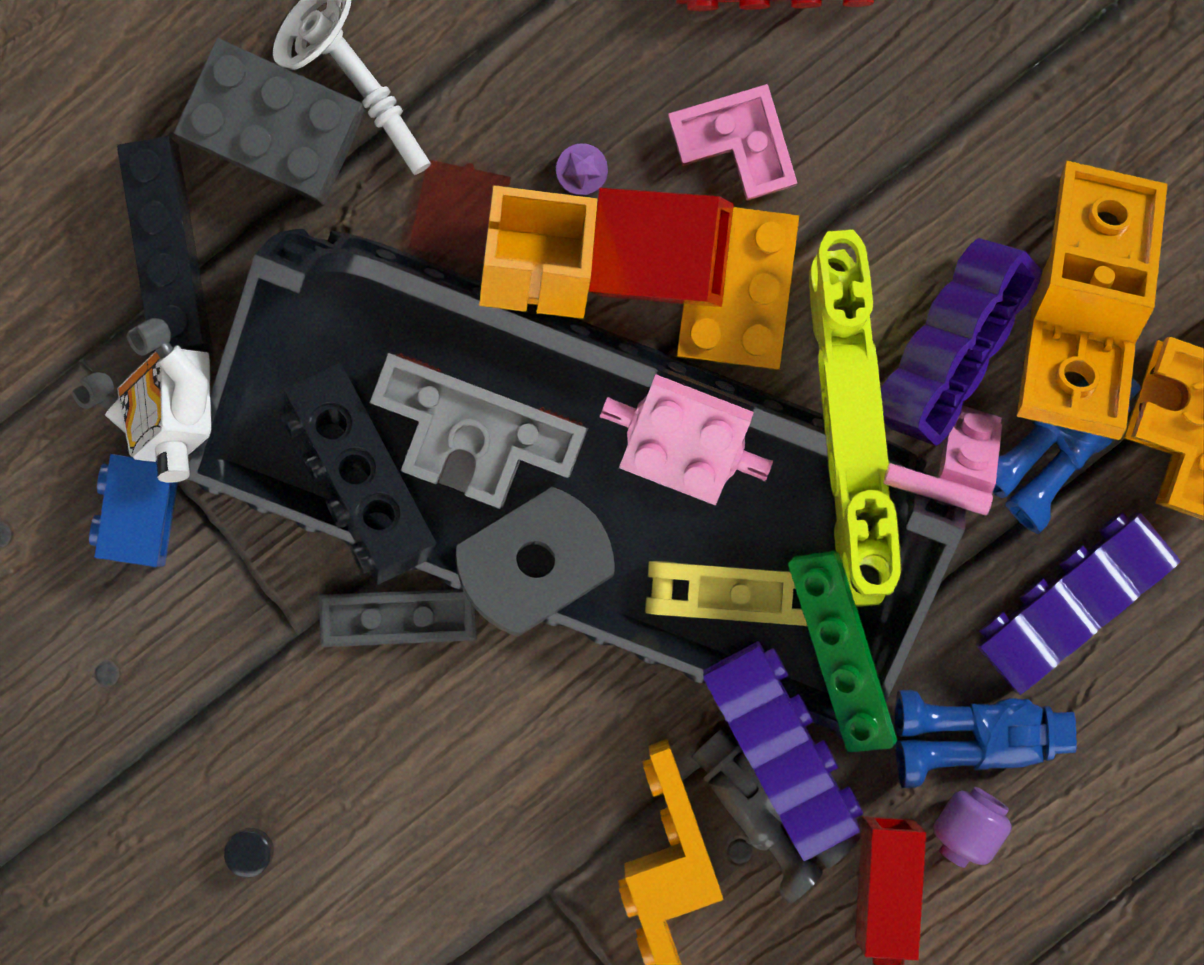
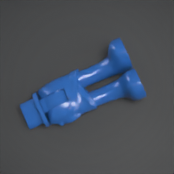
M1084 378L1075 383L1074 386L1086 387L1089 386V383ZM1133 378L1129 401L1141 390L1140 385ZM1034 420L1032 423L1035 427L1013 449L999 456L996 484L992 493L1000 498H1006L1018 486L1031 467L1056 442L1060 452L1031 482L1018 490L1005 502L1010 513L1022 525L1035 534H1040L1051 520V502L1059 489L1076 469L1080 470L1095 452L1098 453L1109 446L1114 439Z
M897 691L895 730L898 736H915L940 731H972L975 741L897 740L895 752L901 788L920 787L928 771L942 767L974 766L975 771L990 768H1021L1042 763L1044 760H1053L1055 754L1076 753L1077 738L1074 712L1053 713L1050 706L1040 707L1033 704L1029 699L1022 700L1016 698L1001 700L996 704L990 705L969 704V706L964 707L937 706L926 704L917 691Z

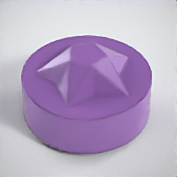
M572 145L565 149L558 158L556 165L557 179L560 186L570 195L582 197L594 195L599 191V187L602 188L607 180V161L602 152L592 145Z

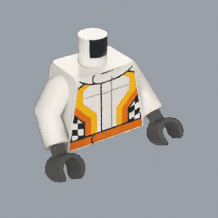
M150 319L128 331L127 338L137 354L146 355L154 350L155 352L117 388L119 399L113 395L114 385L111 378L101 372L82 378L80 382L83 385L73 389L72 395L76 403L84 409L101 404L108 410L105 416L126 433L129 454L135 460L156 462L157 475L160 481L168 483L180 482L190 476L188 455L202 444L211 432L209 353L184 350L178 345L172 347L169 344L171 335L168 325L163 320Z

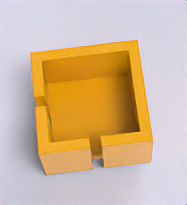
M493 185L479 306L526 312L527 304L537 305V313L584 319L591 278L598 198Z

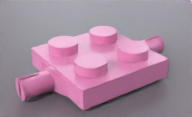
M655 374L648 395L638 404L637 408L607 397L600 414V418H605L629 428L627 432L628 446L619 466L620 469L716 505L725 482L734 475L736 470L766 481L773 460L765 459L744 450L745 434L754 412Z

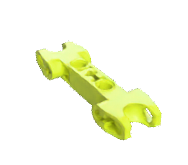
M854 230L827 231L810 267L809 288L813 332L819 344L818 367L831 489L836 507L835 547L841 556L856 607L880 605L884 597L893 592L900 577L901 565L896 510L889 497V485L883 484L889 463L878 361L872 339L870 314L873 309L871 277L867 251ZM837 243L851 246L856 254V264L844 249L828 251V248ZM828 263H838L845 271H836ZM869 525L872 526V529L870 530V532H868V526H869ZM867 565L875 568L879 573V585L867 582L862 577L860 566ZM851 581H852L854 587H855L860 593H858V592H856V591L854 590V588H853L852 585H851Z

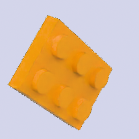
M733 208L722 307L683 304L677 358L780 370L799 215Z

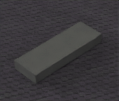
M463 589L319 595L321 647L477 640L476 609L467 599Z

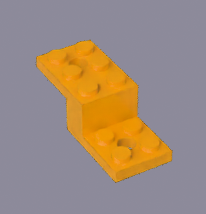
M1066 161L1060 178L1051 252L1042 271L1039 285L1033 295L1017 417L1121 440L1127 426L1135 345L1155 306L1168 184ZM1107 212L1117 217L1120 225L1105 223L1097 213ZM1076 372L1081 374L1089 383V386L1077 387L1072 385L1066 379L1064 373Z
M668 739L649 745L651 758L642 762L653 797L664 794L668 805L667 808L660 810V814L671 847L624 863L625 878L618 880L620 885L619 892L628 917L631 918L638 915L642 927L636 929V940L645 965H682L666 920L724 900Z

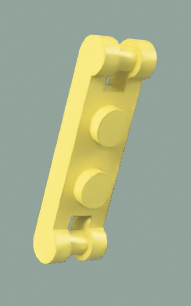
M649 561L648 577H652L653 582L651 597H646L645 613L807 626L803 610L792 608L793 588H795L791 572ZM673 579L689 580L687 600L672 599Z

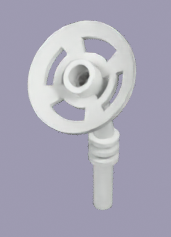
M300 0L290 11L277 33L273 46V58L276 64L288 70H295L307 65L319 55L329 53L364 97L362 105L364 108H370L368 114L371 118L377 117L374 121L376 127H383L412 173L417 175L426 170L431 163L401 118L402 108L394 106L397 100L394 96L388 97L390 94L389 88L387 86L381 87L342 37V27L350 10L351 0ZM327 2L326 10H323L322 12L316 10L321 5ZM294 39H296L295 51L298 55L292 58V46Z

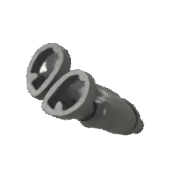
M721 728L691 757L707 773L703 779L705 782H708L723 806L745 832L746 843L762 851L769 849L783 873L780 883V894L789 904H792L820 879L823 871L811 859L803 861L795 845L785 835V831L781 826L783 823L740 745H737ZM856 834L816 856L829 869L847 855L861 838Z

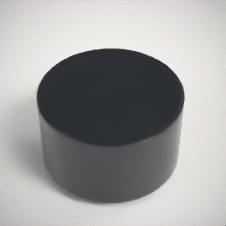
M245 828L238 831L229 839L224 850V859L227 867L234 874L244 878L255 877L261 874L270 865L274 856L272 840L264 831L257 828Z

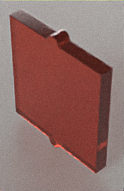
M429 160L431 165L425 170L409 248L443 255L448 262H454L457 258L484 264L493 185L510 187L511 177L476 170L472 163H467L465 167Z

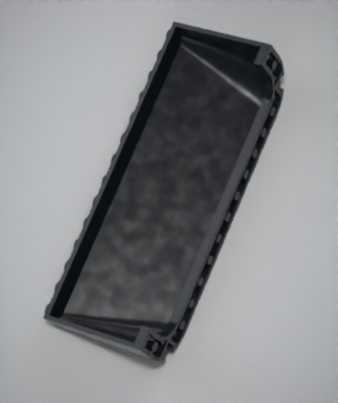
M304 229L286 230L273 235L255 253L210 395L211 432L209 437L192 453L189 462L190 476L187 478L188 480L198 483L203 490L216 495L227 494L245 501L255 511L266 514L276 513L294 520L304 530L325 532L343 539L348 546L355 543L347 526L338 528L333 521L326 504V499L331 496L323 480L317 483L312 480L302 457V454L307 453V450L299 435L294 438L290 437L279 414V410L284 408V388L341 363L436 542L434 558L410 570L420 569L440 577L445 584L451 587L462 589L455 560L456 546L549 488L554 487L581 501L599 519L611 543L615 569L612 578L543 621L544 623L556 627L567 626L585 633L595 643L616 645L634 652L635 656L650 664L662 663L680 670L686 677L699 683H706L703 678V670L759 641L765 652L774 648L782 661L788 676L780 681L789 697L792 698L799 694L813 722L827 727L832 734L842 738L808 626L645 613L646 597H651L653 578L648 577L649 561L790 572L788 563L795 556L836 551L834 530L837 517L835 498L830 483L823 414L574 317L537 313V305L527 304L526 312L479 306L481 281L364 237L330 231L328 240L312 237ZM388 353L588 428L570 477H564L521 460L504 506H501L499 509L465 496V492L438 482L433 484L402 472L401 469L419 421L370 403ZM655 374L754 412L745 434L744 450L765 459L773 460L766 481L736 470L734 475L725 482L716 505L620 469L619 466L628 446L627 432L629 428L605 418H600L607 397L637 408L638 404L648 395ZM334 423L323 424L317 429V432L326 439H336L344 434V430ZM886 439L888 463L928 475L924 472L927 461ZM355 467L348 468L340 474L341 478L349 484H360L368 478V475L363 470ZM890 485L889 497L896 510L900 577L893 592L890 595H886L880 605L856 607L885 702H887L965 531L966 509ZM380 512L370 513L364 518L366 525L374 530H383L392 524L391 519ZM871 525L868 526V532L872 529ZM527 545L517 553V565L529 577H544L554 567L551 553L543 546ZM867 565L860 566L862 577L870 584L879 585V573L876 569ZM673 579L672 599L687 600L689 580ZM851 581V585H852V587L854 588V590H855L856 592L860 593V592L854 587V585H853V583H852V581ZM793 588L792 608L802 609L797 591Z

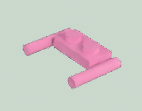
M962 405L956 424L943 442L939 478L889 463L883 484L987 515L993 499L991 493L996 484L1002 418Z

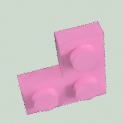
M768 84L668 114V120L682 166L732 151L746 200L791 188L798 184Z

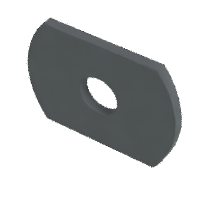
M554 487L539 494L456 546L455 560L457 573L469 602L491 624L518 637L612 578L615 569L611 543L599 519L581 501ZM533 544L545 547L551 553L554 560L552 571L540 578L525 575L519 569L516 561L517 553L523 547Z

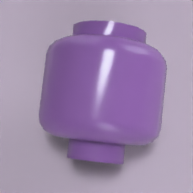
M974 787L971 792L963 790L956 792L933 826L934 833L943 843L939 852L962 868H965L969 861L978 865L990 863L1012 830L1011 823L1006 817L1009 811L1008 807L994 796L977 787Z

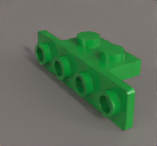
M837 551L795 556L788 563L846 750L849 752L890 749L897 742V737L841 556Z

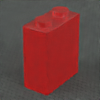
M599 187L591 278L588 292L608 298L722 307L734 204L720 196Z
M862 816L855 940L863 955L867 958H873V965H904L905 960L919 961L926 831L914 819Z

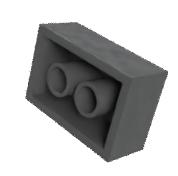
M217 38L174 134L185 143L324 205L365 117L366 110L360 102Z

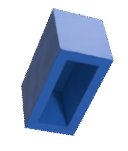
M110 454L109 464L103 463L101 465L98 475L97 493L104 495L101 515H94L89 534V544L96 546L94 558L152 567L165 566L178 482L168 483L160 481L157 475L156 462L135 460L130 456Z

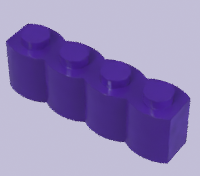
M981 238L972 242L957 262L952 282L947 284L932 302L926 325L921 327L907 343L901 358L900 367L880 387L884 423L891 430L934 446L939 445L949 435L958 420L963 402L974 393L981 383L988 367L989 358L996 354L1003 346L1012 330L1016 314L1029 303L1039 285L1042 270L1026 251Z
M1123 511L1118 513L1099 529L1103 538L1089 550L1084 545L1074 549L1059 563L1063 571L1049 583L1044 578L1039 579L1019 596V599L1024 604L1014 613L1007 616L1001 611L979 629V632L984 637L975 645L1015 693L1021 695L1031 688L1063 659L1082 646L1100 628L1118 616L1141 594L1155 585L1181 562L1142 513H1133L1129 517Z
M759 641L703 670V678L742 751L754 769L765 793L778 813L803 861H806L860 833L856 818L864 813L851 788L848 786L840 790L831 772L839 767L825 741L823 740L815 744L805 726L813 723V719L799 694L790 698L780 680L787 677L788 673L774 648L765 652Z

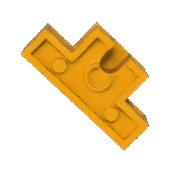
M1166 337L1164 342L1156 340L1141 384V390L1138 393L1123 438L1172 455L1155 504L1204 520V348L1172 337Z

